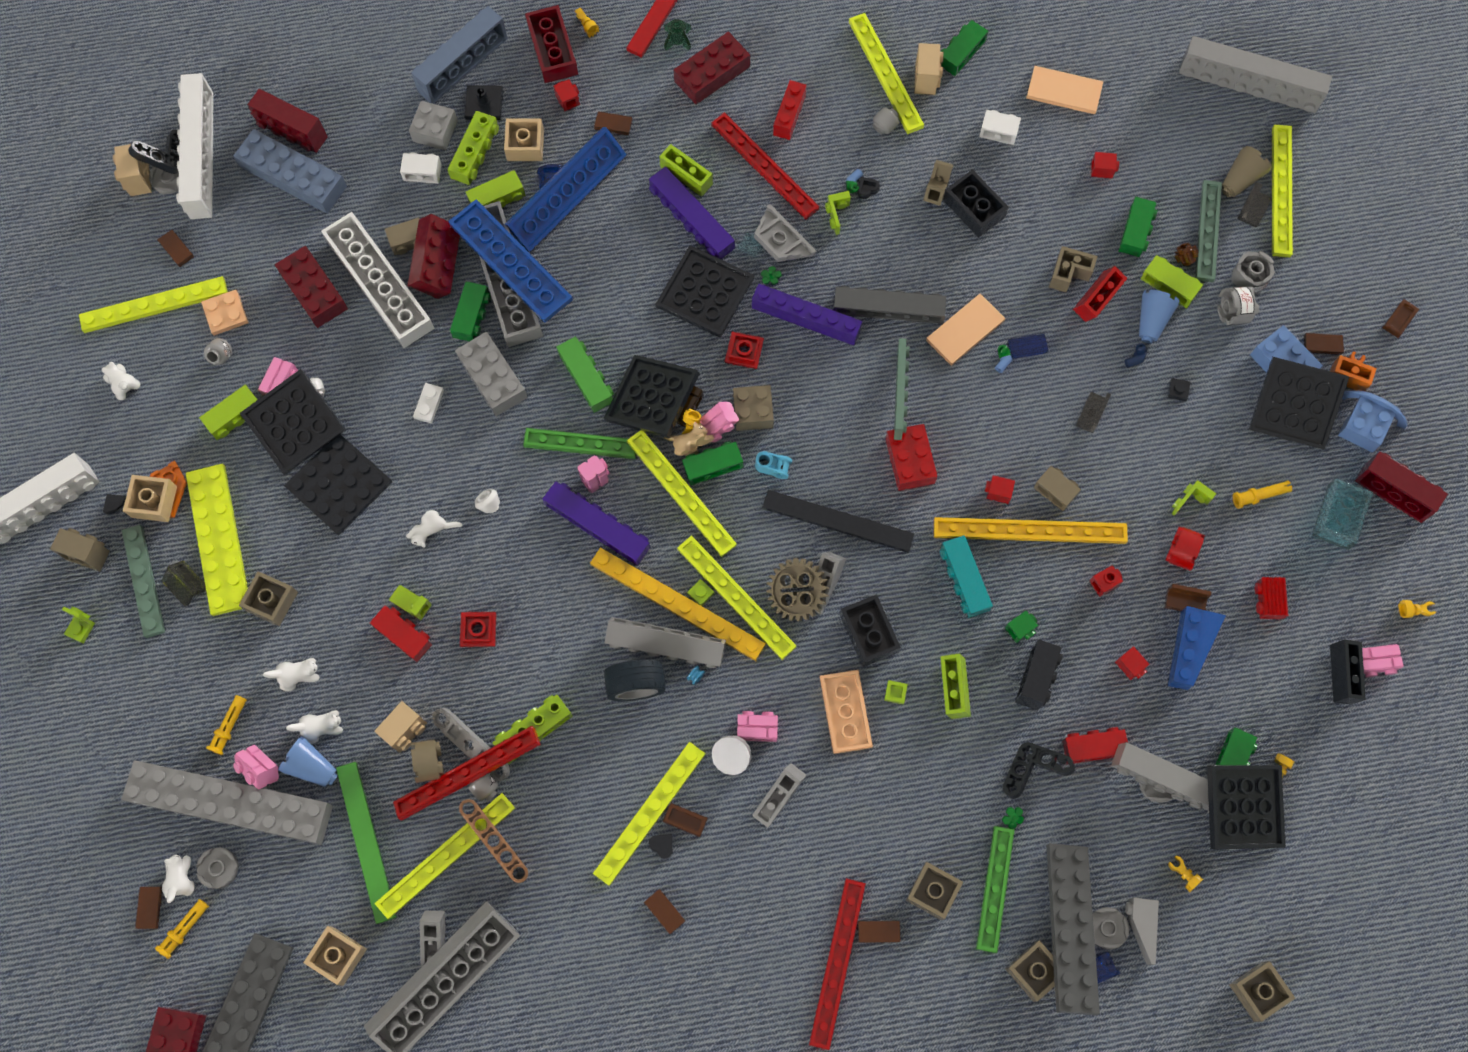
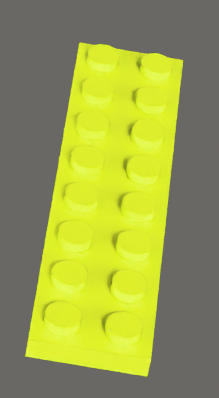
M222 463L186 472L210 615L216 616L240 610L242 608L239 604L248 587L225 465Z

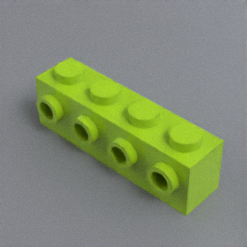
M479 111L475 112L448 167L451 179L467 185H471L472 180L476 179L478 168L485 160V153L491 148L492 139L499 131L496 117Z
M551 695L543 701L544 704L542 706L531 709L527 713L528 716L522 721L521 719L515 721L511 725V729L506 733L504 731L499 733L492 743L496 746L530 726L535 728L539 741H541L572 718L573 715L558 695Z

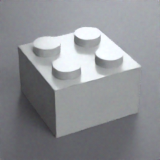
M421 101L409 128L412 141L446 150L458 122L455 110Z

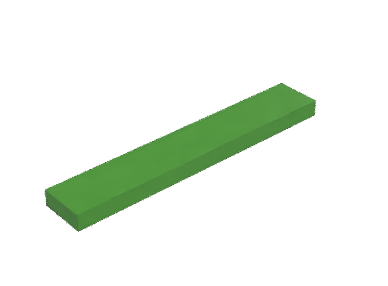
M526 428L524 448L636 459V453L627 443L628 438Z
M993 826L976 950L997 953L1014 829Z

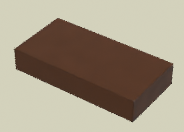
M598 111L594 129L600 130L602 127H607L611 133L629 136L633 118Z
M173 230L157 239L179 267L194 258L193 254Z
M1403 299L1382 328L1399 338L1419 311V308Z
M1304 334V346L1310 353L1336 355L1344 353L1343 335Z
M670 803L663 823L701 837L708 818Z
M140 887L135 929H158L162 887Z
M660 889L644 902L670 935L686 922Z
M858 921L859 943L900 942V921Z

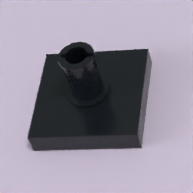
M467 85L465 119L472 120L475 112L479 111L496 117V120H501L502 86Z

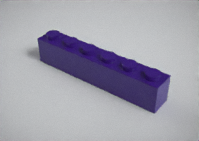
M666 166L649 178V190L651 193L660 198L665 208L668 207L672 211V215L676 220H681L684 228L689 233L692 232L695 235L696 241L707 248L708 254L722 259L735 249V240Z
M758 284L752 297V309L853 346L861 331V320L762 284Z
M555 481L542 498L544 505L638 566L650 549L649 539L642 534L637 535L634 533L629 525L625 523L622 525L617 522L618 519L614 515L602 512V508L597 504L588 503L582 494H575L570 491L571 488L563 482L560 484Z

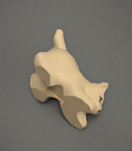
M694 422L693 430L690 433L678 436L671 435L670 438L665 439L673 441L674 453L676 455L687 456L690 454L697 455L699 453L697 447L712 442L714 436L707 435L708 430L701 423L698 425Z

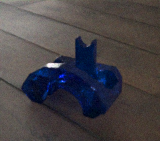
M547 164L541 166L537 170V174H539V188L541 189L563 165Z
M1109 952L1096 957L1098 983L1120 974Z

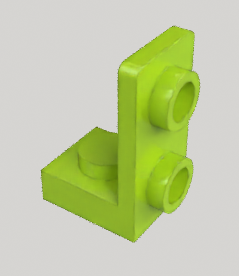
M849 191L828 195L827 203H825L826 213H830L831 219H829L830 227L835 230L836 235L840 234V223L836 209H844L850 206L851 196Z
M1198 480L1194 485L1189 483L1183 491L1186 494L1183 499L1179 497L1172 505L1175 509L1171 514L1175 516L1191 494L1200 503L1208 505L1217 493Z
M399 585L389 598L390 602L420 621L432 606L428 599L422 595L419 597L402 585Z
M63 606L62 611L73 616L64 635L84 644L95 623L89 620L90 615L73 606L68 609Z

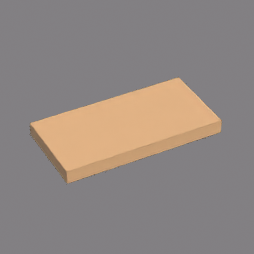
M1034 66L1026 99L1096 114L1103 81Z
M979 294L929 335L926 341L952 366L1001 325L1006 318Z
M859 670L821 675L819 678L833 754L873 748Z

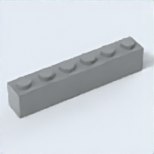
M611 617L608 620L605 644H609L611 648L620 649L625 647L629 648L628 650L631 652L639 653L640 651H645L650 656L664 655L670 660H678L679 658L686 660L689 664H697L699 662L704 663L706 667L716 668L722 664L726 640Z
M1126 742L1118 745L1111 767L1116 768L1119 774L1124 776L1131 775L1135 777V781L1142 784H1151L1154 790L1163 793L1166 791L1172 794V798L1179 801H1188L1191 807L1196 809L1203 808L1209 814L1208 779Z

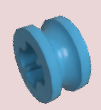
M698 665L687 677V680H692L693 685H696L705 674V671H701Z

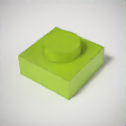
M700 579L687 594L697 604L703 606L715 592Z
M888 680L884 701L904 705L908 684Z

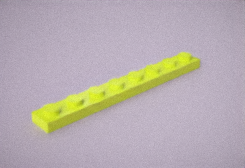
M862 13L849 18V24L894 110L898 113V117L907 135L923 129L924 123L866 14Z
M1274 124L1272 127V256L1290 258L1293 255L1292 126Z
M221 276L79 314L81 329L84 333L201 303L207 299L227 293L225 279Z
M640 430L627 440L629 446L721 557L737 546V543L644 431Z
M692 535L677 547V550L781 660L785 659L797 648L796 644Z
M690 742L686 745L593 872L596 877L608 886L612 884L706 755L702 750Z
M501 793L482 811L492 824L497 826L516 808ZM480 818L475 822L477 830L486 828L487 823L484 819ZM468 823L465 824L374 904L389 920L473 847L480 838Z

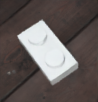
M425 383L413 415L414 419L432 424L444 392L443 387Z

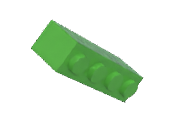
M575 336L556 346L560 358L592 411L595 413L610 405L614 393L609 385L606 386L603 382L605 378L602 372L595 369L596 363L592 356H587L585 352L587 348L583 341L579 342Z

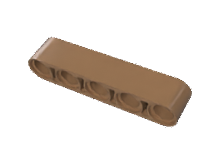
M471 799L463 800L459 805V812L508 876L517 883L525 881L528 877V870L478 804ZM467 802L474 805V811L471 814H465L462 810L463 805ZM480 818L484 819L487 823L486 828L483 830H477L475 827V822ZM497 835L499 843L496 846H490L488 844L489 836ZM509 851L512 857L509 862L504 863L501 861L500 855L502 852ZM517 867H521L524 870V875L519 879L513 876V870Z

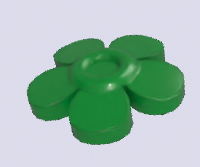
M774 266L769 267L768 271L763 270L761 272L762 282L764 284H769L770 282L772 285L777 284L778 279L782 276L781 271H776Z
M1009 807L1006 810L1007 815L1002 818V822L1005 825L1008 824L1010 829H1015L1017 823L1022 824L1024 821V817L1021 816L1023 810L1020 807H1016L1015 810Z

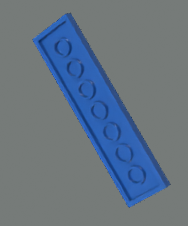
M602 127L505 223L509 231L528 252L627 155L607 127Z
M477 199L448 221L449 225L544 323L573 300L572 296Z

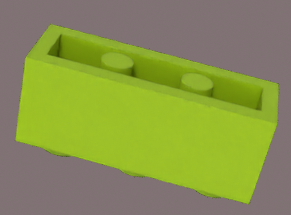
M672 144L659 156L661 168L666 166L680 182L701 197L713 185V174Z
M515 170L465 192L470 204L476 199L483 206L500 201L502 208L506 204L519 201L522 197L526 196L523 185Z
M1158 255L1154 257L1141 277V280L1158 291L1171 294V299L1174 300L1177 297L1179 304L1185 308H1188L1203 286L1197 278L1189 276L1181 268L1173 266L1167 259Z
M245 384L200 416L199 419L215 439L219 440L226 437L235 427H239L245 422L240 412L258 399Z
M960 653L940 656L946 715L951 719L971 717L965 658Z

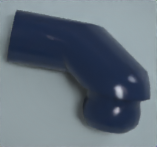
M1137 344L1133 357L1124 360L1127 368L1144 362L1147 354L1144 344Z

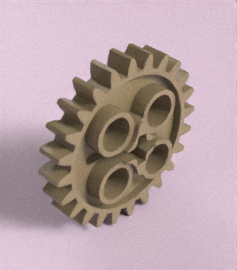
M794 558L793 563L787 559L786 565L779 563L780 569H773L776 575H769L773 581L767 582L771 589L766 592L772 594L768 600L774 601L771 608L778 607L776 613L780 614L783 612L782 618L789 616V621H794L795 617L797 621H802V617L805 620H809V614L815 617V610L818 612L822 611L819 605H826V602L822 600L823 597H829L828 594L824 593V590L829 589V587L823 584L828 579L821 578L824 572H817L820 566L812 567L813 561H809L806 564V559H801L800 563L798 558ZM806 574L810 578L807 585L803 581V577ZM787 575L791 578L790 585L785 584ZM785 588H814L813 591L782 592V589ZM806 594H809L811 597L809 604L804 600ZM788 595L792 597V603L790 605L786 603V597Z

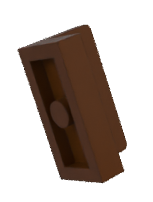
M1172 584L1167 589L1164 608L1182 611L1186 606L1206 610L1207 599L1211 596V591Z

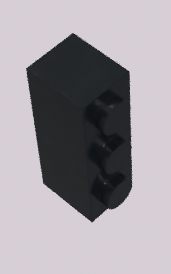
M1344 639L1331 644L1333 702L1352 705L1366 700L1362 642Z

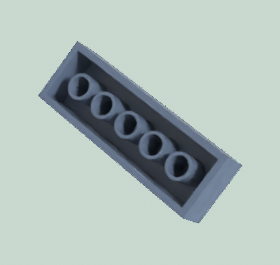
M487 6L484 10L479 11L477 16L471 21H468L461 30L454 33L437 51L429 55L422 64L416 66L411 74L418 93L434 104L508 39L503 18Z
M255 129L250 132L233 155L240 168L328 214L347 187L342 175Z

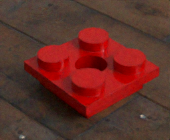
M732 331L725 363L757 369L764 338ZM742 346H747L749 351L741 352L739 349Z
M461 612L460 647H495L497 613ZM477 624L483 626L480 633L473 632V627Z

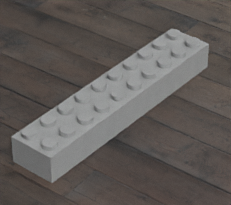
M136 760L133 761L121 800L133 804L318 845L323 843L333 805L327 802L263 788L257 789L250 785Z

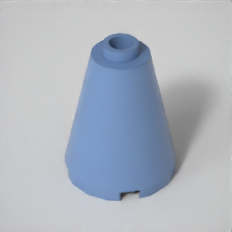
M1144 290L1139 326L1141 341L1152 344V342L1158 340L1179 305L1177 297L1173 300L1170 298L1171 294L1158 290H1150L1147 293Z
M303 736L294 743L286 755V762L282 761L278 769L282 773L326 787L328 784L332 786L338 777L335 774L337 770Z

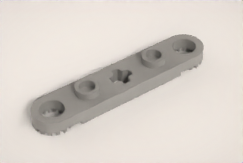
M439 708L433 712L432 722L434 726H437L470 759L490 749L481 738L449 709ZM440 713L446 715L445 723L439 720ZM471 740H472V741H473V743H472V746H473V747L469 748V747H468V746H469V742H468V741H471ZM508 763L501 766L502 770H504L502 776L498 775L496 770L490 772L496 781H502L509 776L510 767Z

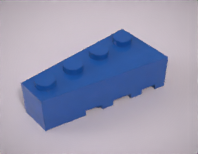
M1186 606L1181 611L1168 686L1183 690H1189L1194 686L1226 615Z

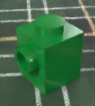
M1024 611L1009 622L1005 629L1016 643L1024 638L1028 640L1036 634L1035 630L1038 627L1037 619L1033 614Z

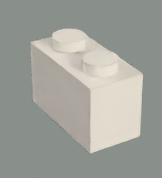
M986 110L979 137L1014 145L1021 118L1013 114L1008 115L995 110Z
M403 153L400 173L403 181L439 184L442 164L439 156L434 154Z

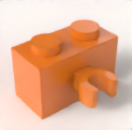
M1354 351L1349 358L1340 355L1332 364L1330 371L1349 376L1346 387L1353 390L1366 391L1372 385L1377 368L1363 364L1366 358L1365 355H1362L1359 360L1355 359L1356 352Z

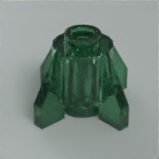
M674 19L664 25V30L668 32L664 43L666 51L673 44H683L687 50L691 49V44L686 35L691 30L689 23L680 19Z

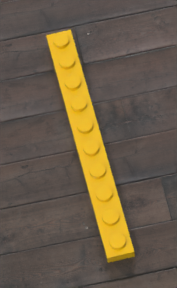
M934 517V538H957L965 535L966 539L1114 544H1126L1128 542L1127 523Z
M601 547L590 562L591 566L709 635L726 640L728 646L754 661L757 660L766 645L763 641Z

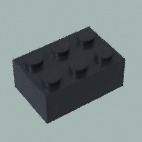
M973 169L945 189L943 201L978 238L1003 220L1009 208Z
M877 594L841 608L839 615L862 667L899 653L900 644Z
M1042 640L1036 642L1032 647L1015 703L1037 711L1041 706H1045L1046 702L1048 703L1051 696L1049 688L1054 684L1057 673L1054 671L1060 665L1063 654H1060L1062 647Z

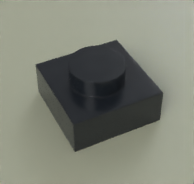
M1172 378L1169 384L1168 398L1187 401L1190 381Z

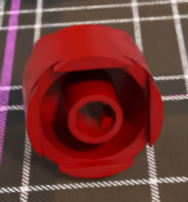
M1178 527L1165 561L1192 571L1195 564L1194 561L1198 557L1205 535L1185 527Z

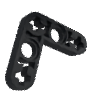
M172 130L167 136L165 152L141 141H134L130 145L128 152L133 158L170 174H177L179 172L177 169L179 155L171 151V149L177 151V145L180 144L177 130ZM152 155H156L159 160H155Z
M1023 743L1019 747L1005 779L1003 791L1011 799L1020 797L1034 765L1063 776H1069L1075 771V763L1067 755L1033 743ZM1031 748V751H1032L1033 753H1032V754H1028L1027 757H1026V754L1024 753V751H1025V750H1026V751H1029V749ZM1046 754L1052 756V760L1048 764H1044L1041 761L1042 757ZM1057 760L1059 763L1066 764V762H1068L1070 767H1065V769L1063 770L1062 766L1060 764H1057L1056 762ZM1017 767H1026L1025 773L1017 775L1015 772ZM1015 784L1017 790L1011 792L1008 788L1013 787Z

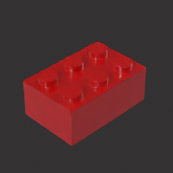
M919 424L907 427L906 433L902 434L901 440H894V430L887 431L885 440L898 491L935 484L938 476L925 425Z

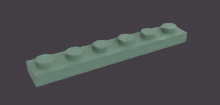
M1203 180L1197 245L1199 253L1197 254L1195 278L1199 281L1213 283L1216 277L1222 182Z
M899 338L897 348L894 440H901L902 434L906 433L907 421H904V417H907L908 406H904V402L908 400V391H905V387H908L909 376H905V372L909 370V361H906V357L909 358L910 346H906L907 339Z
M137 525L123 529L122 535L143 636L149 638L166 633L143 526Z

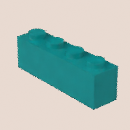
M965 535L943 542L940 555L942 560L947 562V573L954 580V591L957 596L960 595L962 600L960 605L963 613H967L968 618L991 611L993 607Z

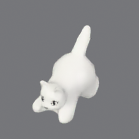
M109 362L106 367L102 368L104 373L103 379L111 385L112 392L118 400L126 399V393L130 389H139V380L127 374L122 364L115 365L113 362Z
M429 510L422 516L421 524L415 525L406 537L411 539L412 544L425 548V542L429 535L443 529L462 527V523L456 521L447 523L444 518L439 516L437 511Z
M314 658L297 663L283 662L276 666V670L263 673L264 677L277 678L280 689L284 691L294 690L298 682H316L320 678L318 674H315L317 665Z
M337 710L319 716L305 715L299 719V723L286 727L288 731H300L301 736L310 744L318 742L321 735H339L343 732L342 727H339L341 719Z
M173 855L169 859H165L166 879L162 884V892L165 898H167V903H171L177 895H191L195 885L187 876L191 865L190 856L186 855L181 858L179 855Z

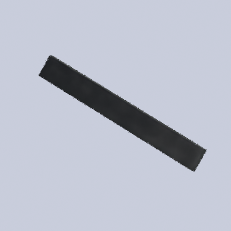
M771 490L767 491L762 506L764 510L907 553L910 551L914 533Z

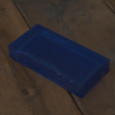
M1045 334L1008 339L1007 342L1012 359L1045 354L1049 351Z

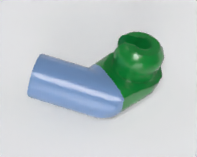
M856 169L846 178V189L849 193H856L859 189L857 180L863 176L860 169Z
M1006 345L998 347L1000 361L995 366V369L999 373H1002L1012 361L1010 350Z

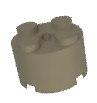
M433 739L411 743L413 772L418 776L414 777L415 782L420 783L440 779V776L444 774L442 761H438V757L442 756L439 741L436 742Z

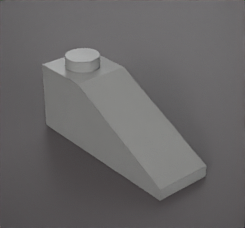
M831 552L822 553L818 564L820 567L817 571L824 572V575L821 577L822 579H828L827 582L823 583L824 586L829 587V589L824 590V593L828 594L829 597H823L822 599L826 602V605L840 578L846 558ZM809 594L806 599L807 604H809L811 601V597ZM820 604L819 606L822 611L818 612L815 610V612L822 615L826 605Z
M790 763L783 770L752 816L769 828L807 775Z
M1130 898L1125 907L1128 921L1146 965H1156L1159 901Z
M425 910L419 921L421 967L445 944V911Z

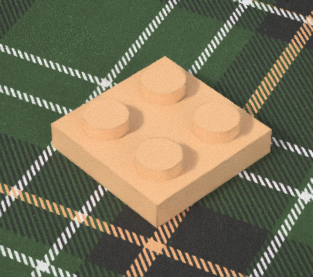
M236 289L201 302L213 336L249 323Z

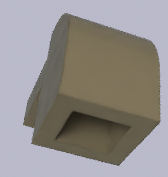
M939 160L935 161L923 201L941 205L945 189H947L953 164Z

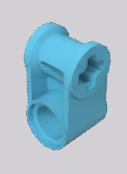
M762 451L756 456L755 468L760 473L772 475L780 479H787L789 476L787 473L789 465L792 464L793 460L784 455ZM765 459L768 461V464L762 465L759 461Z

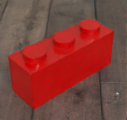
M789 80L773 125V136L787 140L791 139L806 97L807 84Z
M1116 266L1103 271L1073 310L1085 322L1096 318L1128 278Z
M384 605L370 621V624L415 662H418L432 646L429 641L430 636L422 630L420 632L415 630L414 627L416 625L408 618L404 621L399 617L401 613L393 606L389 609Z
M1118 727L1106 729L1107 732L1099 733V730L1088 731L1087 735L1079 736V733L1068 734L1062 741L1064 753L1071 757L1074 763L1114 758L1118 745L1128 743L1125 729L1119 730Z

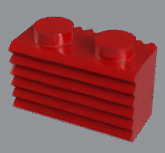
M1262 577L1255 584V594H1258L1259 600L1256 604V612L1259 613V618L1285 619L1288 617L1286 578Z

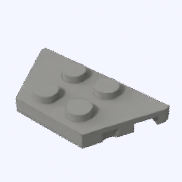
M769 204L754 233V238L777 262L814 256L816 250Z

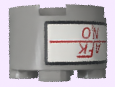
M1249 251L1242 255L1232 271L1231 281L1237 287H1253L1255 293L1260 292L1268 285L1275 273L1274 262L1269 255L1262 251L1258 253H1250Z
M1244 286L1221 290L1219 297H1222L1221 305L1217 306L1220 320L1226 322L1227 325L1248 324L1252 322L1255 314L1259 313V305L1255 300L1254 288Z

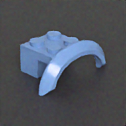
M1361 390L1344 391L1343 400L1347 398H1358L1351 415L1344 421L1338 434L1339 437L1373 453L1381 446L1394 417L1397 420L1396 426L1406 429L1408 424L1405 416L1391 402Z

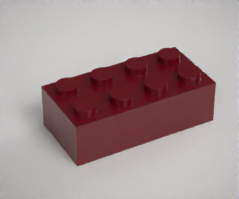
M559 5L525 13L544 83L578 75L576 60Z
M728 31L673 69L674 82L697 105L750 67V54Z
M260 88L247 104L251 115L255 118L256 124L260 128H267L278 137L281 135L290 143H296L308 152L317 153L328 138L319 118Z
M433 214L419 219L407 285L437 299L451 294L460 235L449 225L448 221Z
M306 245L274 264L317 328L348 310L344 300Z
M1380 451L1364 465L1355 479L1356 483L1420 523L1434 515L1448 495L1440 486L1430 483L1424 476L1414 473L1406 465L1398 463L1390 455Z
M158 1007L146 1052H197L207 1015L168 1007Z

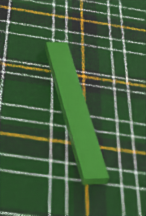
M352 762L337 767L336 770L375 922L380 924L397 918V914L388 920L374 904L390 888L357 762Z

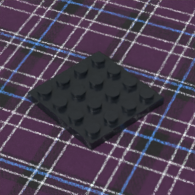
M689 245L655 305L656 308L721 338L753 282L754 275Z
M634 355L604 419L609 423L670 438L700 373L696 369Z
M1272 356L1249 430L1325 450L1349 376Z
M303 369L298 370L240 412L283 474L290 472L346 431Z
M339 435L325 445L284 486L339 536L392 483V480L348 440Z
M1282 765L1207 766L1210 849L1286 848Z

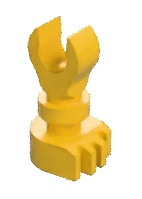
M580 7L574 11L589 38L599 32V26L595 21L587 17Z
M692 409L684 412L683 421L686 423V428L682 434L690 433L693 430L694 422L700 423L701 414Z
M1402 600L1398 604L1399 614L1402 618H1412L1420 614L1428 617L1436 612L1428 611L1427 606H1432L1435 603L1429 601L1419 605L1413 604L1411 600Z
M1279 753L1274 760L1277 764L1282 765V778L1287 773L1286 769L1291 770L1295 763L1292 759Z
M1175 856L1174 858L1180 864L1179 867H1175L1170 861L1168 866L1172 871L1181 874L1183 880L1186 879L1188 881L1185 888L1191 892L1203 879L1198 874L1194 876L1192 874L1193 871L1191 869L1188 870L1185 866L1183 859Z

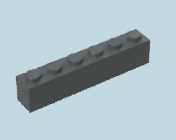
M841 286L836 287L834 311L854 317L943 324L946 311V296L937 293L928 295L921 292L905 293L901 290L892 292L885 289L868 290L864 287L856 289Z

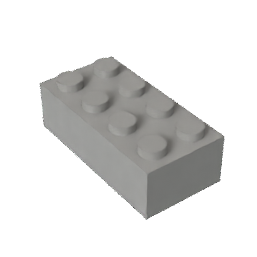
M487 332L455 350L459 361L495 416L500 415L528 398L524 387Z

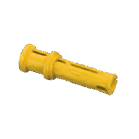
M1287 480L1260 489L1249 488L1242 493L1235 492L1232 495L1233 503L1237 509L1243 508L1244 505L1248 504L1255 505L1262 499L1292 492V485L1287 486L1291 484Z
M235 695L219 729L214 731L215 735L210 745L206 746L205 749L218 755H223L222 750L227 741L231 739L230 732L247 701L245 698Z
M198 899L176 928L167 932L168 936L160 945L155 947L156 951L170 959L171 953L175 948L184 942L183 937L210 906L203 900Z

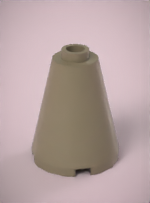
M1250 146L1243 147L1222 183L1223 194L1227 197H1235L1265 176L1272 169L1267 158L1263 160L1260 157L1262 153Z

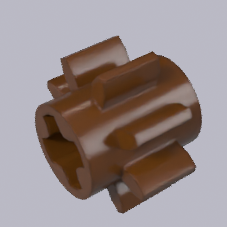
M1183 243L1177 247L1174 257L1177 263L1182 262L1184 266H1188L1196 261L1199 252L1196 245L1191 247L1190 243Z

